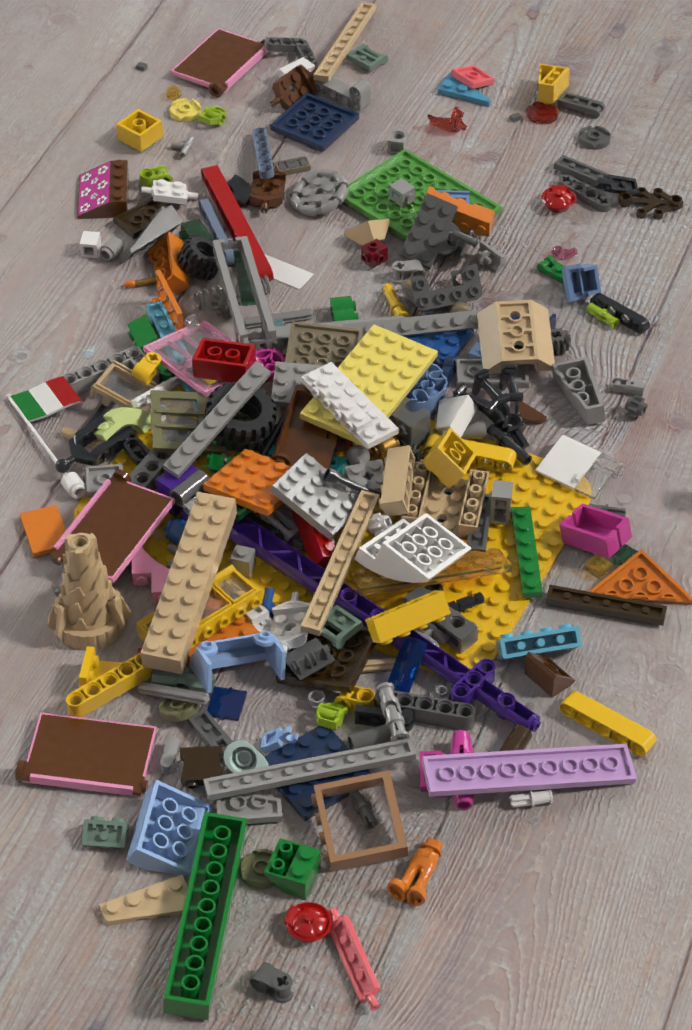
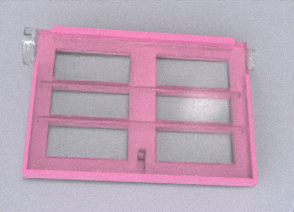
M192 314L185 319L184 328L143 346V350L146 354L148 352L158 353L162 359L161 365L197 392H201L206 398L215 388L227 382L193 377L192 358L201 339L235 341L206 320L202 321L198 316ZM256 357V362L264 366L262 363L259 362V358Z

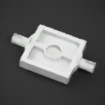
M159 179L153 180L152 187H141V193L151 194L153 201L186 205L187 199H198V193L188 192L186 184L179 181L167 182Z

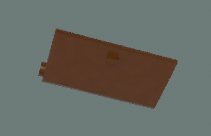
M298 384L294 387L271 459L292 467L307 453L327 469L330 467L339 435L300 419V412L314 397L303 384Z

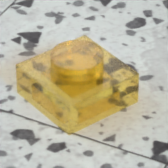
M597 554L584 564V570L598 579L612 567L611 562Z

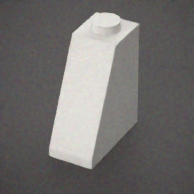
M469 395L441 399L439 401L436 429L442 435L451 427L461 437L478 407Z

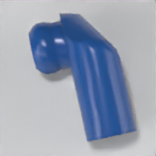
M265 588L262 605L269 611V616L273 617L272 608L278 606L272 601L275 590Z

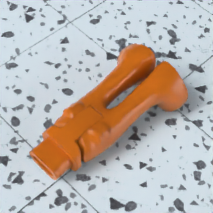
M427 838L426 842L421 843L420 848L412 856L402 879L394 878L388 883V893L401 902H404L407 897L408 903L412 906L423 905L427 899L425 888L437 867L439 857L442 854L441 848L443 843L432 838ZM420 873L416 883L410 887L415 876Z

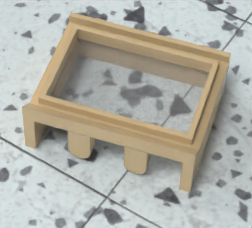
M113 360V363L97 382L91 385L89 398L92 400L99 393L103 395L102 404L104 406H108L112 400L119 404L118 408H133L131 404L133 399L151 390L158 384L151 381L146 385L131 377L132 370ZM151 402L137 409L147 411L151 406Z

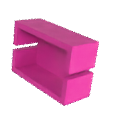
M583 503L572 512V515H569L559 524L563 543L609 559L620 549L619 546H623L632 538L629 518Z

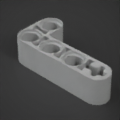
M333 77L329 82L315 81L317 94L354 112H360L370 104L371 88L365 79L359 80L353 86Z

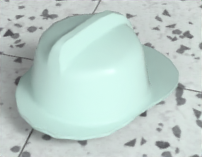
M234 741L224 751L225 765L233 773L269 766L265 757L246 741Z

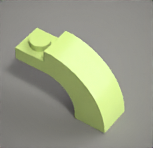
M115 408L103 415L107 422L100 424L94 435L97 439L106 441L119 428L127 424L131 425L139 433H146L151 428V414L136 408Z

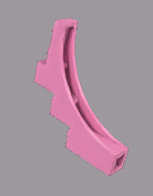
M141 547L127 566H132L133 585L144 586L151 584L152 601L155 604L159 602L170 569L155 561Z

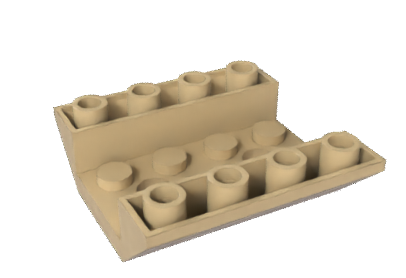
M533 300L497 301L477 313L482 368L488 369L489 374L501 373L502 365L536 363L537 371H552L551 364H555L547 308ZM512 315H517V316H519L520 318L517 319V320H514V319L511 318V316H512ZM521 345L523 348L515 349L514 346Z
M415 462L409 513L401 515L400 519H405L411 524L427 513L436 521L438 519L445 520L444 523L440 524L459 539L477 531L490 472L471 469L469 479L461 478L449 489L446 485L440 483L438 477L433 475V472L426 469L424 463ZM444 492H451L452 494L446 495Z

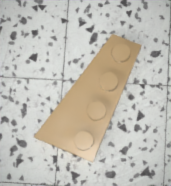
M179 875L99 904L100 911L107 926L136 922L138 919L148 918V920L157 919V917L165 915L177 916L183 912L188 886L183 876Z

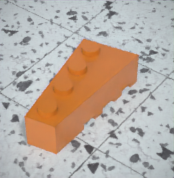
M429 186L426 193L458 206L452 223L457 225L461 232L470 233L471 230H474L473 234L490 236L494 226L495 211L475 203L471 205L465 199L453 198L449 196V193L444 191L440 193L435 191L434 187Z

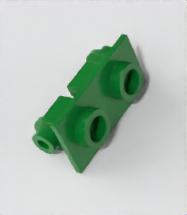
M214 453L208 454L206 461L209 464L203 465V467L209 468L208 472L217 473L226 465L224 463L225 456ZM228 457L226 464H228L234 458Z

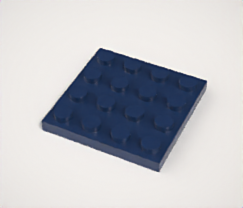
M305 93L270 124V130L324 152L359 120V113Z
M318 726L298 737L297 742L288 743L264 757L268 765L271 766L350 749L332 729ZM365 769L275 788L304 821H307L314 817L315 813H319L318 807H313L311 794L315 793L314 785L372 773ZM349 792L323 797L325 810L350 796Z

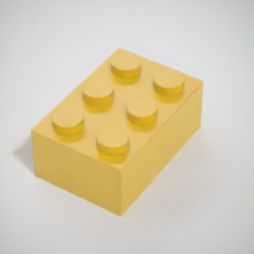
M450 427L434 442L422 462L428 471L433 472L438 477L440 483L450 489L466 474L477 453Z

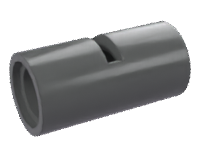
M197 470L172 489L169 495L175 499L177 506L182 507L183 504L194 497L195 493L203 490V483L209 477L202 470Z
M385 724L348 734V743L350 750L391 742L392 735L390 729Z

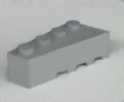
M583 357L551 364L554 382L585 423L590 425L604 422V404L588 358Z

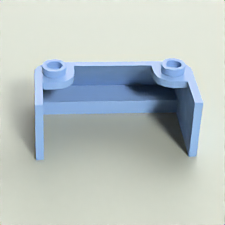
M262 631L258 634L216 641H204L196 647L190 656L189 666L206 692L211 693L212 669L267 660L280 680H285L286 651L273 634L268 631Z

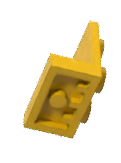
M87 646L79 674L80 687L123 662L101 661L99 656L96 655L95 647Z

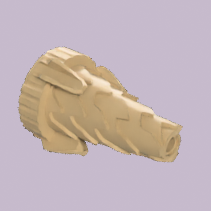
M68 533L64 539L66 554H63L65 573H62L61 593L52 605L47 626L54 630V634L62 643L74 649L86 650L87 646L95 647V650L111 645L120 638L127 627V620L132 618V612L124 602L123 596L112 587L111 580H108L107 568L102 563L96 536L93 533Z

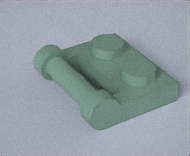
M361 44L347 54V60L368 71H372L379 65L386 64L388 56L370 49L366 44Z
M336 605L331 609L324 626L329 625L338 631L339 634L336 636L323 627L320 635L331 641L334 647L340 649L344 646L345 641L364 627L362 621Z

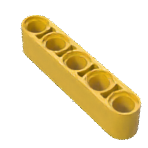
M431 434L428 436L423 449L425 456L441 435ZM464 440L477 453L470 465L471 467L501 473H510L517 457L514 450Z
M141 653L133 656L69 693L66 697L68 715L84 717L139 685L141 682L151 678L153 669L143 667Z
M571 691L559 705L560 711L566 717L616 744H627L628 750L637 756L644 757L657 741L655 734L578 691Z

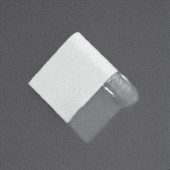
M562 435L536 468V473L594 500L611 477L616 479L622 476L625 467H623V462Z

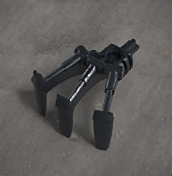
M505 365L500 376L499 388L500 390H505L508 387L509 394H502L497 387H494L487 380L489 378L488 369H482L475 374L472 395L466 393L465 383L458 385L453 391V397L469 395L478 407V410L485 414L503 432H507L510 438H513L514 442L525 450V448L529 447V443L522 434L526 429V425L523 423L524 420L518 411V402L523 401V392L518 391L517 384H515L513 379L517 374L518 367L516 365ZM481 388H483L492 400L488 401L481 397H475V395H478ZM507 402H510L511 414Z

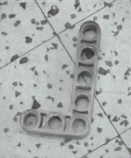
M130 347L63 376L77 395L91 390V385L97 382L113 363V360L133 370L134 366L142 360L145 354L138 347ZM159 371L151 380L158 385L160 384ZM112 375L106 383L114 381L118 377Z

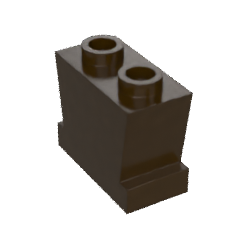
M222 746L180 748L181 762L183 761L182 786H186L188 789L198 788V785H204V779L223 775L220 760H223Z

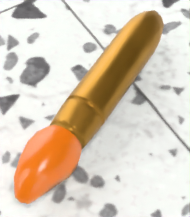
M156 277L135 281L128 280L123 286L134 288L135 286L156 284Z

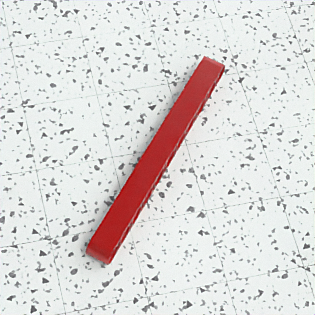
M218 165L201 168L202 180L234 242H236L235 237L247 236L259 277L262 278L263 275H266L269 281L274 280L272 268Z

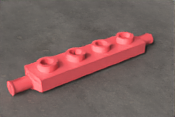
M332 907L328 910L332 917L330 934L359 1001L365 1003L368 1001L371 1011H375L380 1008L375 997L381 989L349 916H340L337 908Z

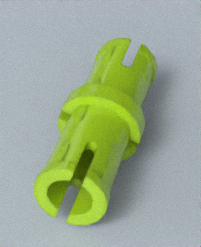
M593 302L589 303L586 307V312L595 316L597 321L604 322L612 329L619 325L620 320L609 314L607 309H602Z

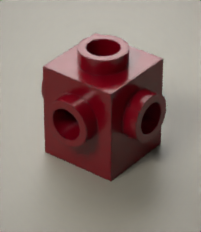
M377 238L361 247V260L373 269L388 260V246Z

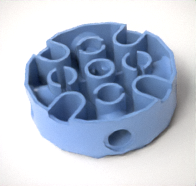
M432 363L406 395L411 400L407 404L409 407L408 411L417 412L424 408L430 412V416L438 411L439 401L446 399L448 384L447 377L443 375V371L439 366Z

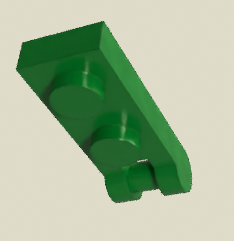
M550 255L544 259V262L541 261L537 264L539 272L564 284L561 269L565 265L555 261Z

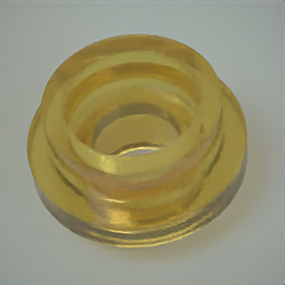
M178 86L167 88V98L176 100L182 96V91Z

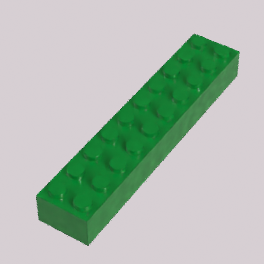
M204 812L163 998V1013L209 1020L246 837L247 818Z

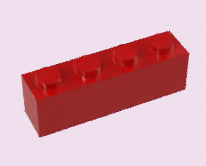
M292 510L309 559L326 570L336 548L333 537L329 540Z

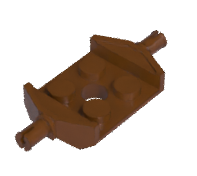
M301 64L276 80L272 86L275 98L270 101L271 106L275 107L280 103L283 109L287 110L305 93L311 95L316 93L313 74L317 68L310 72ZM290 85H291V86L293 87V89H294L293 92L290 90Z
M274 169L275 174L272 178L262 179L260 178L259 170L253 171L249 202L253 206H261V213H264V210L267 213L269 207H279L283 203L286 184L285 172Z

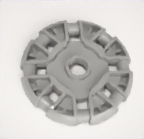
M322 169L321 172L313 171L303 176L300 182H296L290 194V201L293 208L297 212L300 211L303 215H324L335 210L338 204L343 203L348 194V182L342 174H338L334 170Z

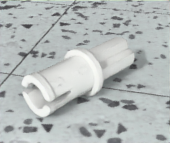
M530 790L529 793L511 795L509 802L513 808L531 806L533 808L534 805L552 804L553 795L551 790L532 792Z

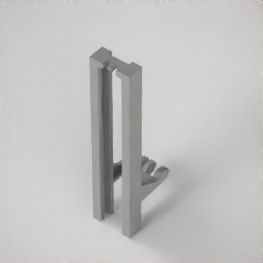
M247 236L235 237L236 242L229 238L228 243H225L224 239L213 240L214 256L233 319L235 342L253 344L258 351L261 349L260 344L265 343V349L269 347L272 350V343L277 342L276 329ZM239 248L260 316L262 332L251 334L246 332L223 250Z

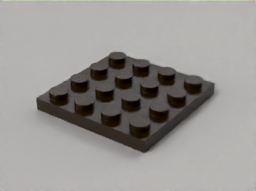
M329 625L324 626V628L336 636L339 634L338 631ZM362 628L345 641L344 646L340 649L334 647L332 642L322 635L317 636L308 633L306 643L317 638L323 646L327 644L330 649L329 653L335 661L302 680H299L287 664H285V680H280L278 675L276 676L278 684L351 693L377 643L372 641L368 628Z

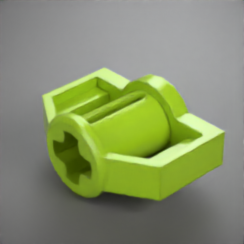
M215 105L212 107L207 106L198 115V121L207 125L218 124L222 126L226 120V109Z
M334 702L320 703L316 710L315 720L319 726L336 730L342 726L344 718L348 715L349 707Z

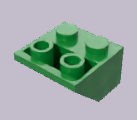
M280 838L266 866L264 875L285 894L306 900L321 867V850Z

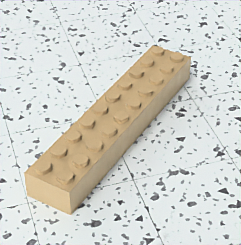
M197 492L141 650L143 667L183 674L237 514L235 498Z

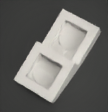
M262 604L245 614L259 633L271 631L273 620L269 616V611Z

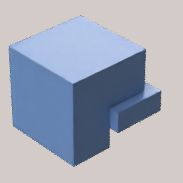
M587 263L562 267L568 302L586 299V295L601 293L597 265Z

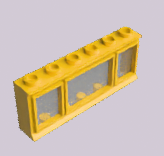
M232 564L216 573L191 648L262 604L261 589L255 587ZM155 611L136 622L138 636L144 642Z

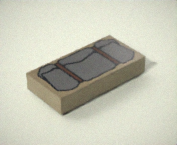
M306 156L275 162L276 170L285 172L286 175L311 170V165Z

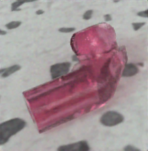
M554 246L551 249V253L561 260L578 255L575 247L567 250L561 246Z

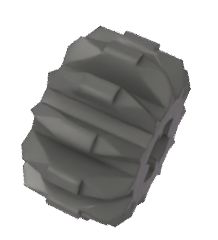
M220 289L218 290L219 296L213 295L216 301H211V304H216V307H213L212 310H219L217 316H221L223 313V318H227L228 314L232 317L229 305L225 306L222 304L223 301H227L225 291L223 293Z
M554 326L551 329L553 353L558 356L559 353L565 354V351H569L571 335L568 334V330H562V327L556 329Z

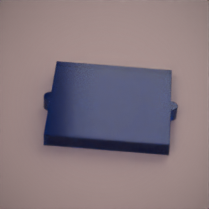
M214 686L207 708L208 713L212 717L220 718L221 720L239 721L247 697V691L236 690L232 687Z

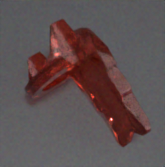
M454 107L451 118L427 115L430 120V126L444 131L458 133L460 129L466 130L467 128L461 118L464 112L459 107Z

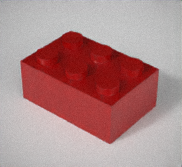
M202 338L192 358L193 377L226 382L239 381L256 362L255 345Z

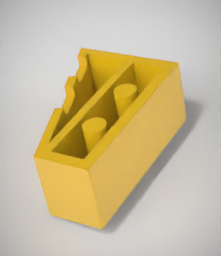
M539 64L538 101L544 104H553L569 86V68Z

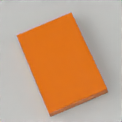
M57 504L19 513L33 557L51 554L54 550V545L66 531Z

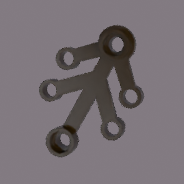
M639 187L637 197L640 198H632V195L628 192H622L618 197V203L621 207H628L630 204L646 205L643 208L637 209L636 217L644 219L647 212L654 208L663 206L660 209H655L653 212V218L660 220L663 218L664 213L671 209L678 210L684 204L681 196H670L661 188H655L653 194H651L646 188Z

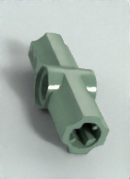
M185 667L183 674L153 669L151 679L153 684L207 693L194 672L189 668ZM212 676V690L210 694L214 691L215 676Z

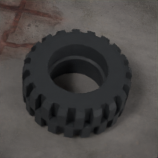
M233 381L231 384L229 382L224 383L210 393L203 420L238 381ZM258 389L238 411L249 415L253 420L238 421L232 418L212 441H216V444L220 447H226V450L231 451L232 449L236 450V452H242L245 449L253 451L254 448L257 450L262 445H265L274 430L277 407L273 398L270 395L268 396L267 391L264 389Z

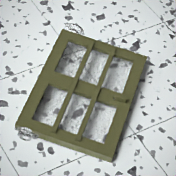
M150 390V394L146 395V405L150 406L152 452L174 453L203 421L208 397L205 398L201 392ZM237 412L233 419L238 421L253 420L249 415ZM212 441L201 454L211 455L214 453L222 455V453H226L229 456H237L241 452H236V450L232 449L231 451L226 450V447H220L216 444V441ZM254 448L253 452L260 454V449L256 450Z

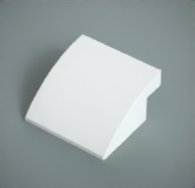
M425 513L411 524L405 519H401L361 546L354 559L364 567L390 579L410 583L428 582L468 553L471 547Z

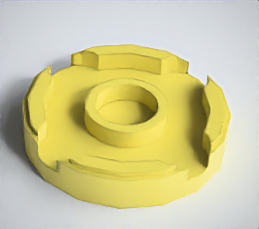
M182 98L171 104L169 112L173 119L180 122H189L197 119L198 115L201 114V105L194 99L190 101L188 98Z

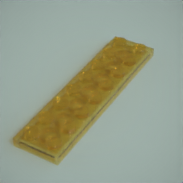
M489 548L486 552L470 551L428 582L410 583L398 581L364 568L349 572V579L359 595L364 596L512 572V564L500 549Z

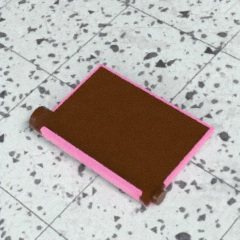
M218 28L171 70V75L208 87L211 95L220 97L269 51L264 48L265 39L258 42Z
M116 469L112 477L106 479L54 545V550L50 554L52 562L58 566L64 563L63 554H66L64 539L68 533H93L97 539L102 563L107 568L108 580L115 582L175 504V499L131 483L132 479L125 471Z
M40 712L27 761H18L15 779L25 783L141 797L142 793H145L148 789V780L145 779L157 727Z

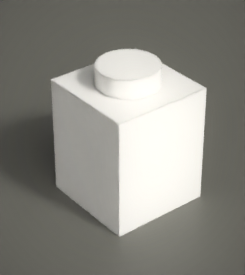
M83 231L80 241L81 257L98 258L101 249L100 232Z

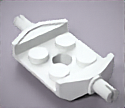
M298 592L292 593L290 601L272 608L274 618L270 633L277 638L285 649L286 654L287 650L304 645L308 633L300 631V627L310 603L299 601L300 594Z

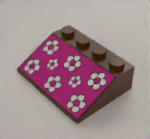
M128 160L109 161L79 175L78 219L113 218L128 210Z

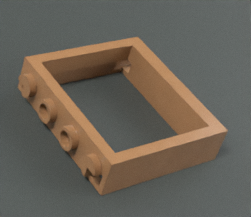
M390 770L314 785L315 793L311 794L313 807H318L319 813H315L317 826H322L323 832H319L321 845H326L327 851L323 852L325 863L330 864L331 872L408 856V846ZM383 785L396 843L335 855L323 797Z

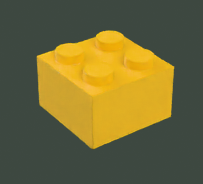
M140 109L135 110L116 124L117 139L140 152L163 137L162 121Z

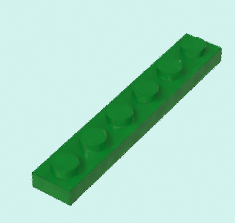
M511 507L522 598L542 597L543 591L531 507Z

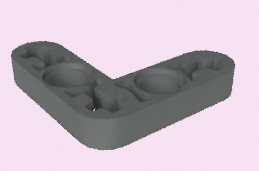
M267 37L265 39L264 48L272 52H295L298 59L304 57L316 67L317 59L305 39Z

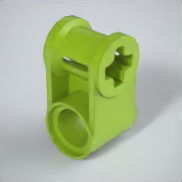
M163 165L142 169L139 173L140 188L142 186L152 187L153 180L162 179L172 182V176L167 173V168Z

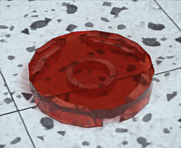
M536 101L527 108L528 119L536 124L545 125L553 123L559 116V109L556 105L553 106L552 104Z

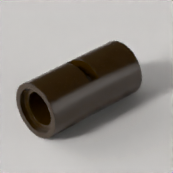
M515 725L499 751L524 750L532 738L531 731L523 725Z

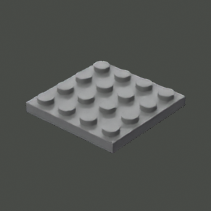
M306 453L272 485L269 491L330 540L348 521L359 494L339 483L329 484L323 481V476L327 469Z

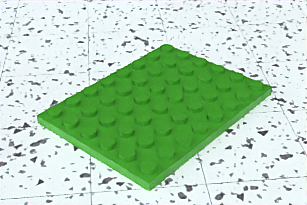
M403 149L349 183L347 188L348 194L343 201L371 220L390 219L388 231L406 241L429 186L434 187L435 191H470L469 204L473 205L475 203L495 211L494 216L499 214L502 206L407 149ZM401 178L415 187V201L403 208L389 199V185Z

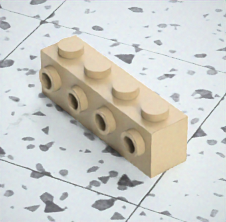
M410 445L389 448L387 457L384 458L385 470L382 473L383 484H381L382 495L379 498V507L389 517L409 513L415 457Z

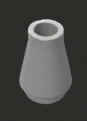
M478 421L467 426L461 438L483 439V437L487 436L485 422L480 423Z

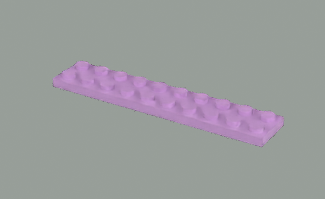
M627 744L423 756L421 760L429 797L633 784L637 780Z

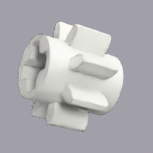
M380 512L373 514L372 519H369L368 529L371 534L378 536L392 526L391 519L385 514L381 515Z

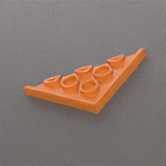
M642 549L588 591L644 602L692 604V597Z

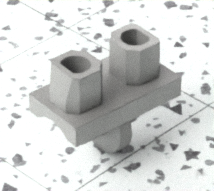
M484 241L480 242L479 251L475 256L478 258V262L481 265L486 264L495 272H499L501 266L506 264L507 256L496 251L494 246L488 245Z

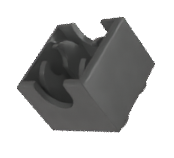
M405 397L389 419L399 428L398 434L395 436L400 442V447L410 445L412 448V445L416 444V449L426 443L430 435V412L424 408L417 412L408 411L409 407L407 404L411 400Z

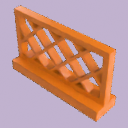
M156 270L157 298H153L152 303L163 302L176 331L185 328L183 325V313L161 270Z

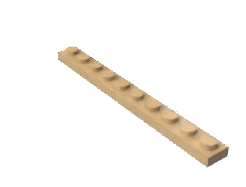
M360 4L313 74L314 80L323 83L330 81L376 11V4Z
M361 490L301 623L300 631L320 636L369 525V519L372 518L380 498L379 494Z

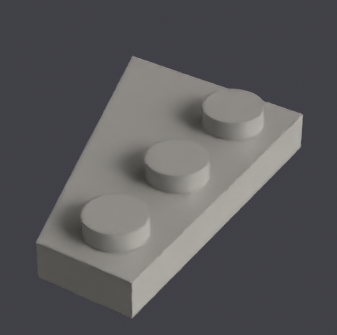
M240 794L216 799L217 814L247 818V824L283 821L280 798L258 794L254 796Z

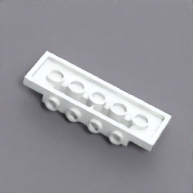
M332 362L301 376V383L312 393L314 398L318 399L325 409L329 410L335 419L340 421L346 430L351 432L367 449L398 434L399 428Z

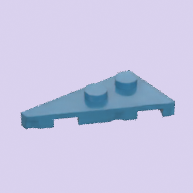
M451 72L448 73L438 88V94L487 107L490 106L491 99L475 88L471 89L451 76Z

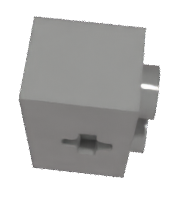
M493 481L491 524L509 525L513 482Z

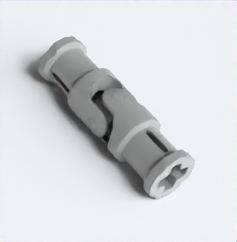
M385 682L378 685L376 693L380 695L381 710L386 719V726L390 729L392 735L391 742L409 738V733L404 727L405 720L401 715L398 698L394 696V685Z

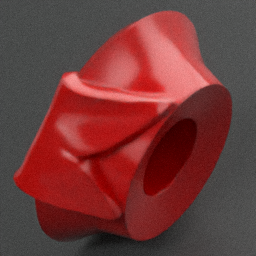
M552 185L543 191L541 200L550 211L562 213L567 211L576 202V195L567 188V185Z
M304 902L296 906L290 905L283 921L290 935L307 943L322 939L329 933L332 927V917L328 909L315 902Z

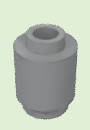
M111 237L101 247L99 253L102 259L105 261L113 260L124 249L122 240L117 237Z

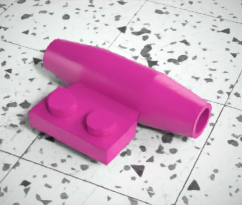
M465 730L455 731L452 736L450 754L474 753L469 732ZM419 751L421 791H428L421 762L422 757L447 755L441 751ZM474 794L453 795L457 809L468 810L472 807Z

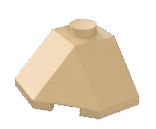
M390 219L366 221L344 231V235L361 246L376 238L382 241L385 239Z

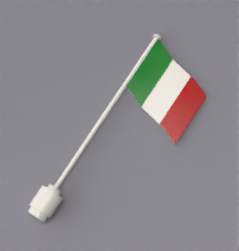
M64 376L48 380L15 395H6V400L11 402L55 464L57 462L56 457L30 422L48 417L69 406L83 403ZM75 472L63 473L64 476L61 484L69 496L74 499L82 498L86 494V485Z

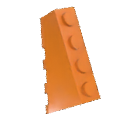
M167 231L146 251V254L150 256L149 260L154 264V270H161L171 291L179 295L189 286L188 273L181 268V264L177 261V255L183 247L184 241Z

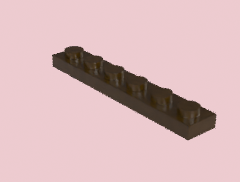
M549 585L546 597V604L661 626H664L667 606L556 585Z

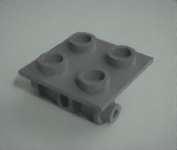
M317 638L286 654V664L299 680L329 665L335 659L329 653L328 645L323 646Z

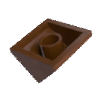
M531 652L526 654L525 675L552 698L576 681L548 656Z

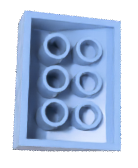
M155 780L145 792L126 861L144 870L190 877L204 812L211 813L213 805Z

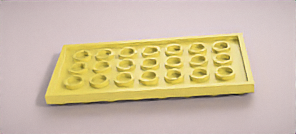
M374 324L340 364L338 369L389 418L437 358L438 351ZM313 397L300 412V419L364 446L351 432L346 430L340 421L335 419L329 410L325 409L318 399Z

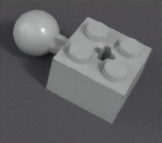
M351 446L346 452L349 466H345V478L381 493V484H383L382 473L385 470L382 460L369 462L370 454L364 446Z

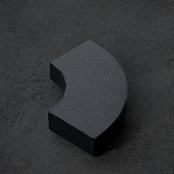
M234 175L227 184L233 192L238 205L247 207L250 203V186L243 178Z

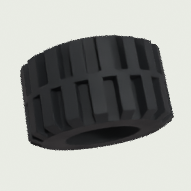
M196 235L188 237L177 255L178 263L192 277L205 281L212 280L219 271L213 252V241Z

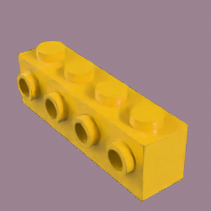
M435 590L365 619L372 641L385 645L393 642L392 638L399 636L401 638L411 634L410 631L413 629L421 630L428 627L427 623L443 621L445 616L451 614L444 591Z

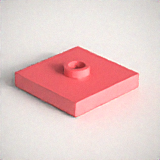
M475 65L453 69L450 74L471 89L492 85L495 81L493 77Z

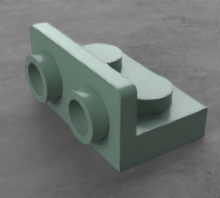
M91 816L90 819H84L81 845L86 847L126 849L127 831L130 825L123 818H112V821H105L103 817Z

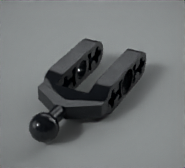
M104 414L78 430L73 438L68 440L71 456L67 459L57 460L55 468L60 473H66L74 462L95 466L97 463L102 464L124 449L123 443L127 438L137 437V431L131 426H126L89 452L84 447L97 439L94 433L98 430V426L103 422H107L103 417Z

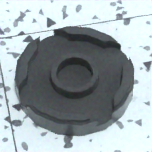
M591 126L584 127L579 131L578 141L583 147L593 150L607 147L611 139L610 132L601 126H596V128H591Z

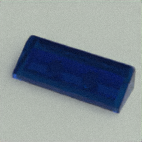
M404 637L387 681L394 685V691L410 693L427 648L426 642L414 637Z

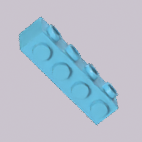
M571 624L559 625L560 629L552 630V627L541 628L538 633H532V630L520 632V636L513 637L512 633L500 635L501 639L495 641L498 659L505 660L523 657L528 652L541 654L580 647L582 642L579 626L572 627Z

